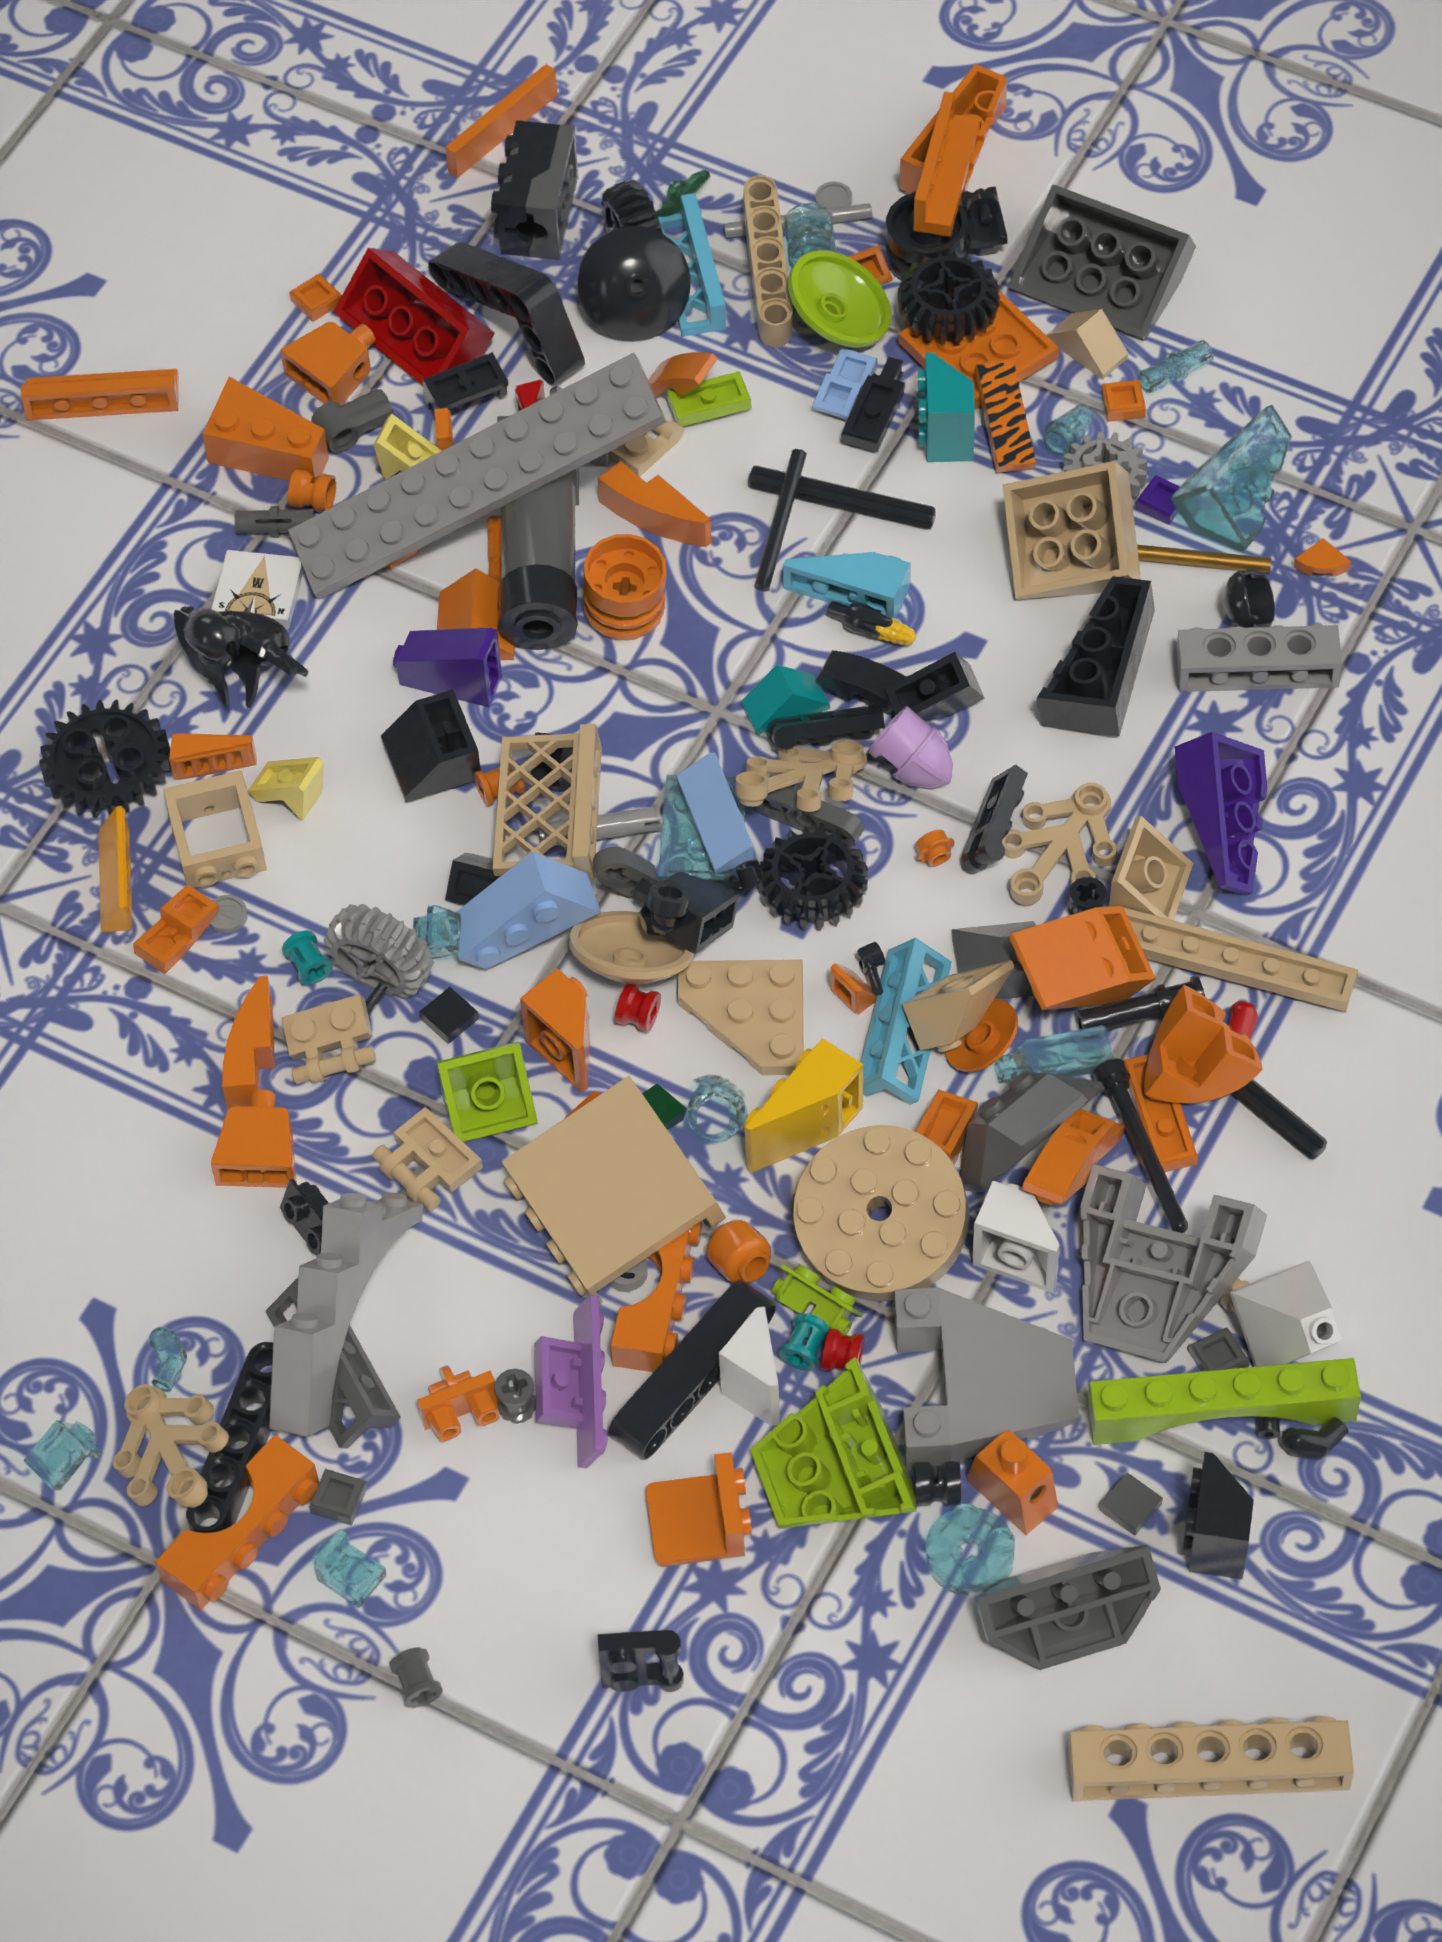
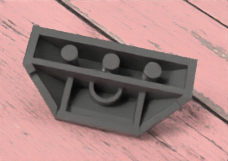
M1029 1071L1015 1076L1008 1083L1009 1089L1000 1097L991 1098L978 1108L979 1115L968 1123L961 1171L964 1189L985 1192L990 1188L993 1181H997L1052 1134L1062 1122L1105 1089L1102 1083L1051 1073H1030Z
M1148 1545L1093 1552L1017 1575L976 1596L975 1599L987 1641L1033 1667L1043 1670L1126 1644L1161 1588Z

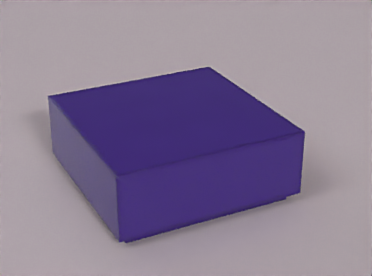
M1155 475L1136 500L1135 509L1170 525L1189 499V490Z

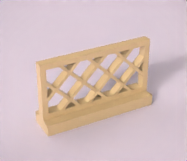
M580 724V732L572 734L502 737L493 856L494 876H502L522 860L504 862V855L514 846L519 845L528 854L535 852L543 855L558 842L567 850L566 859L553 860L586 872L589 879L594 880L595 867L593 858L596 854L602 756V746L596 724ZM573 747V754L561 764L549 756L558 748ZM512 750H530L534 754L521 766L511 759ZM543 761L553 770L538 781L529 772ZM562 776L571 783V787L558 797L548 787ZM522 778L532 788L517 799L509 792V788ZM542 794L551 803L536 814L526 805ZM560 809L569 816V820L555 830L545 821ZM520 811L530 820L515 832L506 825V822ZM539 827L549 836L534 848L524 838Z

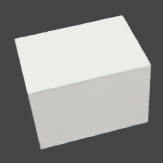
M759 1307L751 1313L719 1352L721 1394L770 1426H776L780 1423L779 1385L765 1307Z

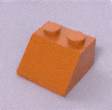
M557 968L520 998L525 1043L578 1091L583 1093L588 1089L590 1016L586 999L588 994L579 980L574 977L568 978Z

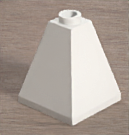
M1310 1261L1303 1262L1230 1292L1254 1367L1287 1364L1342 1341L1332 1306Z

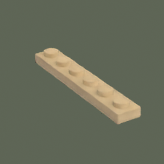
M1124 908L1144 954L1149 960L1340 1011H1347L1357 979L1358 969Z

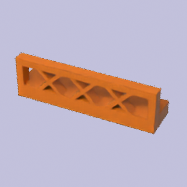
M944 91L914 198V231L951 236L980 129V118L954 114L955 93Z
M176 368L26 378V384H21V399L27 421L179 411V374Z

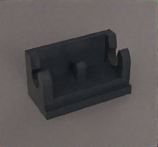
M491 352L424 378V403L428 410L434 409L435 413V409L448 408L449 410L497 391L498 398L507 396L509 381L495 355Z

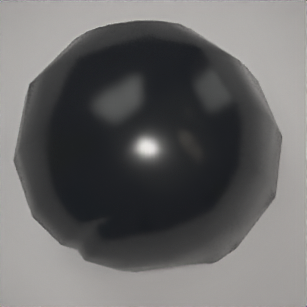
M1254 569L1234 573L1229 577L1223 594V606L1230 621L1236 626L1244 628L1270 627L1275 618V603L1269 579L1263 574H1253L1256 573Z

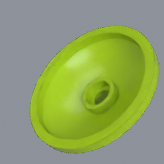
M818 250L803 255L793 265L788 277L790 298L801 319L819 336L838 345L861 348L875 344L887 332L891 323V307L888 297L878 280L861 264L840 253Z

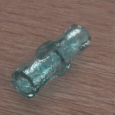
M1200 340L1176 354L1175 351L1166 354L1159 363L1139 371L1138 378L1145 376V378L1140 379L1142 389L1150 394L1174 380L1176 382L1187 378L1188 373L1211 363L1214 356L1209 355L1213 353L1210 345L1205 340Z

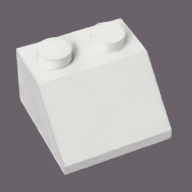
M993 1181L974 1222L973 1265L1054 1293L1057 1286L1060 1244L1035 1196L1022 1190V1187L1018 1185H1004Z

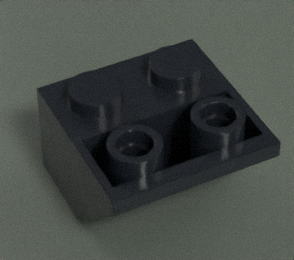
M454 689L414 701L380 736L405 802L475 781L474 772L481 770L479 751Z
M1204 1452L1202 1468L1193 1467L1182 1554L1191 1555L1189 1572L1243 1580L1254 1500L1217 1456L1210 1452Z

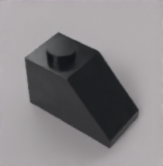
M956 652L885 688L896 715L907 706L924 721L950 717L985 699L971 665Z

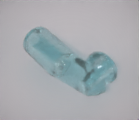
M160 1326L152 1330L149 1335V1344L154 1348V1352L161 1363L152 1380V1384L164 1392H171L187 1362V1353L177 1334L169 1331L167 1327Z

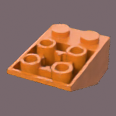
M1123 906L1092 908L1013 932L1009 935L1017 960L1022 965L1032 987L1033 995L1042 1010L1103 1005L1128 999L1156 979Z

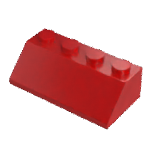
M367 248L333 311L354 329L360 324L366 325L375 336L373 345L422 385L424 378L483 356L495 334L494 331L395 251Z

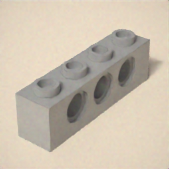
M1313 624L1310 626L1291 627L1274 625L1256 628L1235 626L1221 629L1197 627L1178 630L1176 663L1179 692L1339 688L1342 656L1338 625L1324 626Z

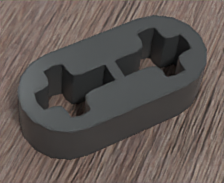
M608 847L594 855L593 862L597 880L627 897L634 898L635 888L643 878L658 883L655 865L625 848Z

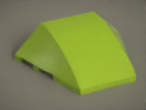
M856 1357L845 1365L847 1370L827 1387L822 1385L815 1392L816 1397L797 1414L791 1413L750 1449L777 1524L781 1529L917 1512L914 1486L888 1419Z

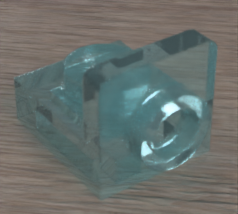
M438 905L428 906L427 915L413 918V929L417 931L416 935L426 941V947L433 953L432 959L459 954L461 914Z
M56 1420L23 1461L51 1489L60 1491L87 1457L99 1459L103 1451L94 1443V1440L97 1438L96 1435L81 1422L76 1421L74 1424Z
M341 1529L336 1532L332 1539L326 1538L323 1540L314 1553L313 1565L317 1581L359 1609L387 1575L386 1568L352 1546L348 1534Z

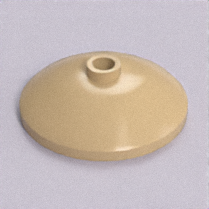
M632 911L599 913L574 925L569 940L572 953L585 967L610 980L627 984H645L673 977L688 967L694 954L664 937L647 934L642 926L639 912Z

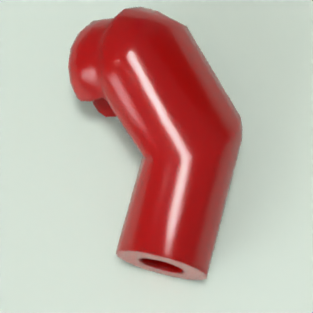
M1237 1001L1230 1008L1232 1015L1228 1026L1230 1030L1240 1035L1246 1034L1251 1040L1258 1020L1257 1010L1251 1003Z

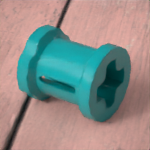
M309 930L293 934L282 946L283 955L288 960H292L298 970L299 981L303 985L308 986L327 978L332 972L333 966L330 958L322 955L316 945L317 937Z
M798 1313L793 1319V1326L795 1328L788 1343L781 1346L779 1356L786 1364L793 1368L812 1371L817 1364L815 1356L822 1340H826L830 1326L823 1319L815 1315ZM804 1339L808 1340L806 1345L802 1344Z

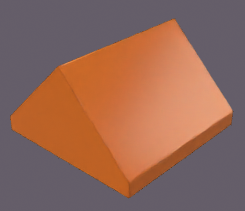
M475 568L439 592L437 630L497 629L500 660H514L515 645L504 639L498 629L499 581Z

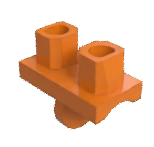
M449 1365L439 1368L442 1381L429 1385L430 1395L417 1399L421 1413L420 1420L424 1429L431 1428L440 1442L453 1439L462 1432L457 1417L472 1412L478 1426H485L499 1420L498 1398L495 1392L496 1381L491 1370L475 1377L471 1376L469 1370L454 1376Z

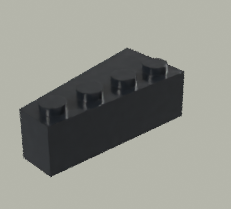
M1111 577L1090 611L1087 624L1082 631L1078 630L1073 638L1072 648L1064 661L1060 660L1055 667L1051 682L1047 688L1043 687L1037 696L1041 726L1120 737L1155 611L1151 581Z

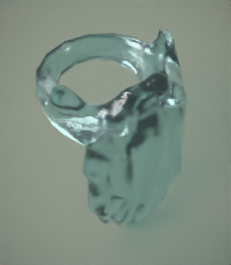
M709 1074L693 1079L692 1082L698 1085V1088L691 1095L687 1107V1120L690 1129L696 1137L705 1142L720 1143L729 1140L744 1126L745 1120L748 1117L745 1093L738 1089L735 1084L731 1083L729 1079L720 1075ZM716 1096L724 1098L729 1102L730 1120L722 1132L712 1135L703 1132L698 1126L697 1112L704 1103Z

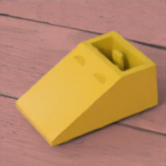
M823 1038L812 1050L810 1048L806 1049L798 1058L795 1070L789 1077L778 1080L771 1090L768 1101L761 1109L758 1107L753 1109L745 1120L744 1149L746 1151L747 1170L753 1173L837 1138L863 1109V1063Z

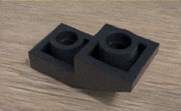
M832 650L816 681L849 702L857 693L886 712L891 713L893 707L885 688L906 676L871 659Z

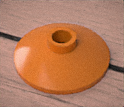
M994 999L975 1029L961 1037L962 1044L954 1049L945 1051L949 1063L959 1071L975 1072L996 1062L1008 1050L1016 1036L1018 1016L1015 1009L1004 1000Z

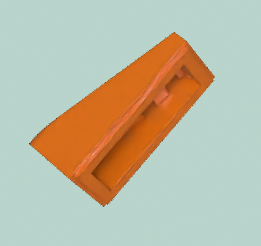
M175 733L172 734L169 761L174 780H181L255 766L257 764V755L253 736Z

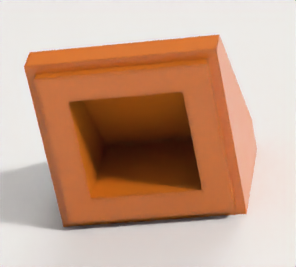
M879 245L848 256L865 267L878 280L880 285L893 280Z
M836 963L830 967L831 991L855 1014H861L876 1002L877 995H874L872 988L855 972Z

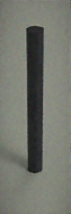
M793 449L790 455L754 585L760 591H769L807 455L801 449Z

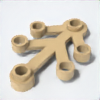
M848 740L835 742L832 744L830 752L800 749L794 746L787 750L780 748L778 750V760L760 756L747 759L746 772L736 776L735 794L741 804L745 806H759L763 803L769 792L804 781L802 789L797 791L796 806L798 809L806 812L817 811L821 808L822 793L819 789L823 775L836 771V777L829 781L828 796L836 801L850 800L853 797L852 774L857 773L858 770L863 769L867 765V755L863 752L864 747L860 743ZM770 772L782 773V774H778V775H775V776L770 777Z
M1085 783L1073 793L1071 799L1045 804L1031 802L1023 808L1022 822L1031 831H1009L1006 837L1002 839L1005 849L1004 856L1016 859L1024 854L1026 848L1048 844L1049 846L1032 869H1020L1013 874L1010 893L1017 903L1023 906H1030L1041 899L1044 880L1065 852H1067L1073 872L1071 875V885L1075 880L1082 877L1096 878L1094 871L1089 869L1079 835L1087 823L1095 842L1092 848L1094 863L1107 867L1116 861L1117 846L1110 840L1104 820L1111 809V798L1104 787L1096 783ZM1092 803L1096 806H1087L1085 804ZM1036 813L1039 814L1041 817L1033 819L1030 818L1028 815ZM1070 816L1064 825L1043 828L1046 825L1047 819ZM1009 842H1017L1020 845L1017 847H1010L1007 844ZM1108 850L1111 853L1109 855H1101L1098 851ZM1030 889L1032 892H1022L1021 890Z
M142 1384L135 1387L127 1395L124 1403L127 1418L131 1421V1425L121 1450L113 1459V1467L124 1478L135 1476L127 1486V1495L138 1506H146L155 1499L158 1489L152 1480L162 1457L172 1475L167 1483V1493L182 1507L194 1508L201 1505L208 1494L206 1480L194 1468L188 1467L177 1444H201L211 1453L218 1452L225 1447L229 1436L217 1422H209L202 1425L212 1417L214 1413L213 1405L201 1394L190 1398H167L166 1394L156 1386ZM185 1415L195 1425H167L163 1416ZM148 1429L151 1437L144 1455L141 1457L137 1452Z

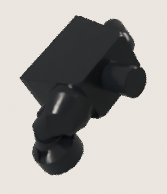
M753 859L739 864L735 868L739 878L731 875L717 883L684 872H676L660 883H655L646 878L641 879L635 888L634 900L643 904L639 911V917L645 932L656 937H664L687 951L696 954L733 928L742 889H753L758 884V881L763 878L759 861Z

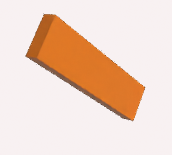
M547 64L542 66L446 145L448 172L459 178L505 140L507 135L513 133L516 120H529L558 96L556 70Z

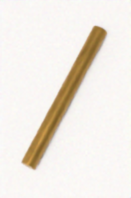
M1137 544L1138 557L1141 561L1240 571L1254 569L1260 573H1270L1272 558Z

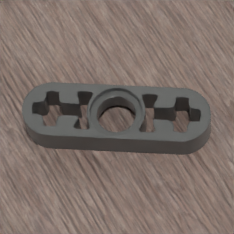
M788 786L769 792L761 805L753 806L760 814L799 831H802L805 825L813 833H817L821 826L824 827L827 835H831L838 830L841 834V841L851 838L854 846L864 831V825L856 815L822 800L821 808L817 811L806 812L798 809L796 806L798 790Z

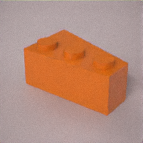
M230 376L228 377L203 431L208 463L290 481L292 473L297 468L308 470L311 475L316 477L322 474L329 459L324 428Z

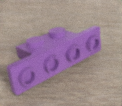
M590 1294L573 1313L574 1342L541 1336L534 1343L536 1422L577 1429L578 1467L588 1468L605 1452L608 1441L607 1431L603 1429L606 1392L602 1389L601 1378L605 1365V1354L600 1348V1334L603 1329L604 1317L603 1313L599 1312V1297Z

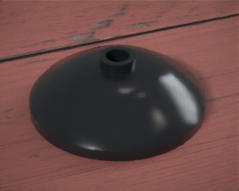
M637 225L619 227L600 236L583 256L577 276L578 296L587 316L605 333L624 340L648 339L666 331L678 320L684 311L691 287L689 267L679 247L663 233L649 227ZM635 279H640L644 284L643 289L637 293L632 292L630 289L631 282Z

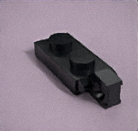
M888 356L880 375L872 374V376H867L842 430L841 439L843 443L878 452L904 395L905 382L901 381L903 376V360Z

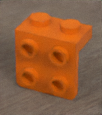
M732 1452L714 1454V1475L653 1482L646 1487L655 1562L659 1566L666 1567L745 1556L744 1536L752 1535L749 1508L740 1509L738 1495L746 1494L743 1468L734 1469Z

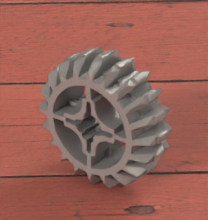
M349 904L347 908H342L339 914H336L330 922L323 940L326 944V952L332 956L331 961L341 967L342 973L350 975L354 982H359L366 988L373 990L379 982L383 983L388 987L385 993L391 998L395 995L401 998L415 995L419 988L421 989L424 986L434 964L431 958L433 953L426 947V941L416 935V930L408 928L404 921L397 920L391 913H383L378 907L370 909L365 904H360L359 906Z

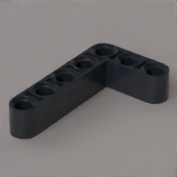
M460 241L428 262L429 271L441 288L516 318L535 367L542 379L550 386L557 385L585 365L584 355L559 292L552 280L544 273Z

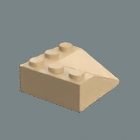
M1112 461L1003 484L1015 598L1029 599L1098 594L1103 592L1112 576L1141 580L1129 473L1118 463Z

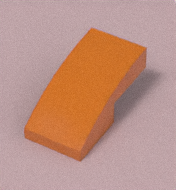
M691 352L676 355L661 362L648 379L655 397L669 387L681 397L702 382L718 358L713 353Z
M187 884L160 908L161 919L133 943L134 954L166 974L202 935L218 912L219 904Z

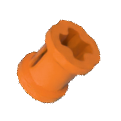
M500 767L485 773L481 770L474 772L478 792L486 806L492 805L494 799L498 798ZM521 778L510 787L509 792L524 793L525 785L523 779Z

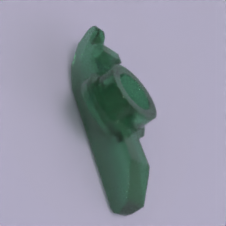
M701 170L692 174L687 180L673 181L667 190L668 201L663 200V207L656 211L658 217L670 216L681 210V195L696 193L711 177L710 172Z

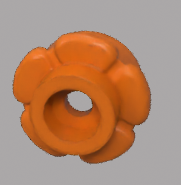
M943 830L931 831L917 840L915 844L918 851L917 858L923 864L929 863L930 866L941 865L951 857V848L955 845L954 840L947 838Z

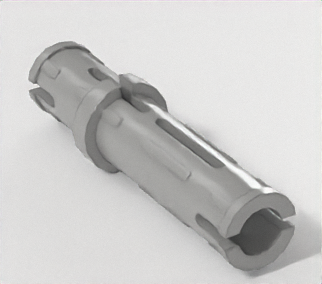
M654 805L653 807L598 815L597 840L662 831V823L659 822L661 821L659 806ZM568 820L550 822L548 824L557 830ZM537 827L538 832H540L538 836L541 843L549 835ZM557 842L553 847L561 845Z

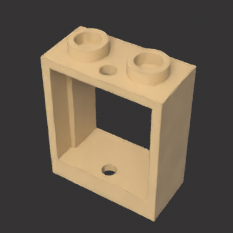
M242 770L163 789L186 885L188 884L193 888L208 887L216 882L236 877H249L257 872L267 870L263 847ZM241 808L249 842L190 856L182 822Z

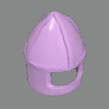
M907 706L891 720L867 751L874 758L880 755L885 757L896 767L892 776L910 786L935 788L951 782L953 762L946 740L935 726L931 727Z

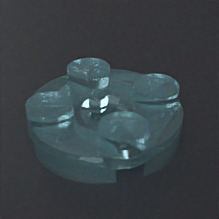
M970 1503L960 1504L953 1511H949L939 1517L928 1532L926 1559L931 1576L944 1589L958 1595H969V1592H979L982 1590L985 1592L1009 1577L1014 1566L1015 1537L1008 1525L998 1515L983 1508H976V1506ZM966 1543H974L978 1545V1551L981 1553V1556L977 1558L974 1555H970L965 1559L961 1557V1546Z

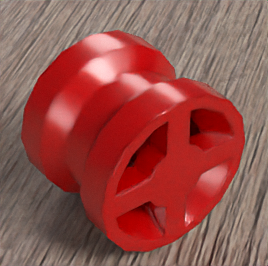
M626 984L617 1003L615 1022L622 1025L633 1023L637 1025L639 1030L648 1033L652 1029L659 1013L661 994L653 990L645 993L639 991V988L634 984Z
M830 1328L824 1345L821 1370L832 1372L835 1369L845 1371L847 1370L845 1365L854 1357L857 1358L861 1365L865 1335L855 1333L852 1336L843 1335L839 1329Z

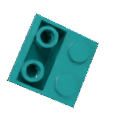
M925 353V369H918V392H925V394H917L919 422H925V424H919V447L927 448V462L973 461L975 427L973 381L934 353Z

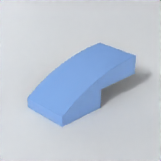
M841 348L831 373H826L812 405L813 409L848 419L867 376L875 374L878 367L877 358Z

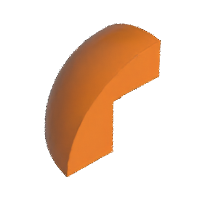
M1183 985L1169 1006L1153 1041L1145 1073V1095L1173 1103H1199L1218 1099L1239 1090L1253 1080L1263 1070L1262 1063L1246 1034L1240 1035L1230 1030V1027L1223 1022L1226 1016L1225 1011L1204 995Z

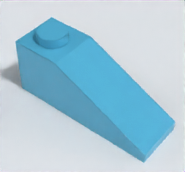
M876 552L786 559L783 564V585L785 590L828 603L836 601L847 606L854 602L865 603L874 609L881 610L882 614L896 619L910 589L911 563L902 561L895 556H886Z

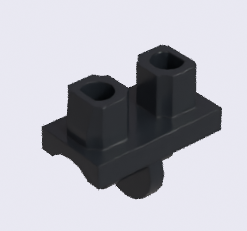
M996 186L988 187L987 189L980 188L975 192L965 190L962 193L960 204L967 213L970 249L974 248L977 256L998 253V245L1007 244L1008 236Z

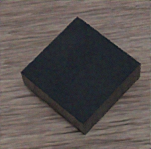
M448 987L419 1011L420 1019L448 1044L479 1019L478 1011L451 987Z

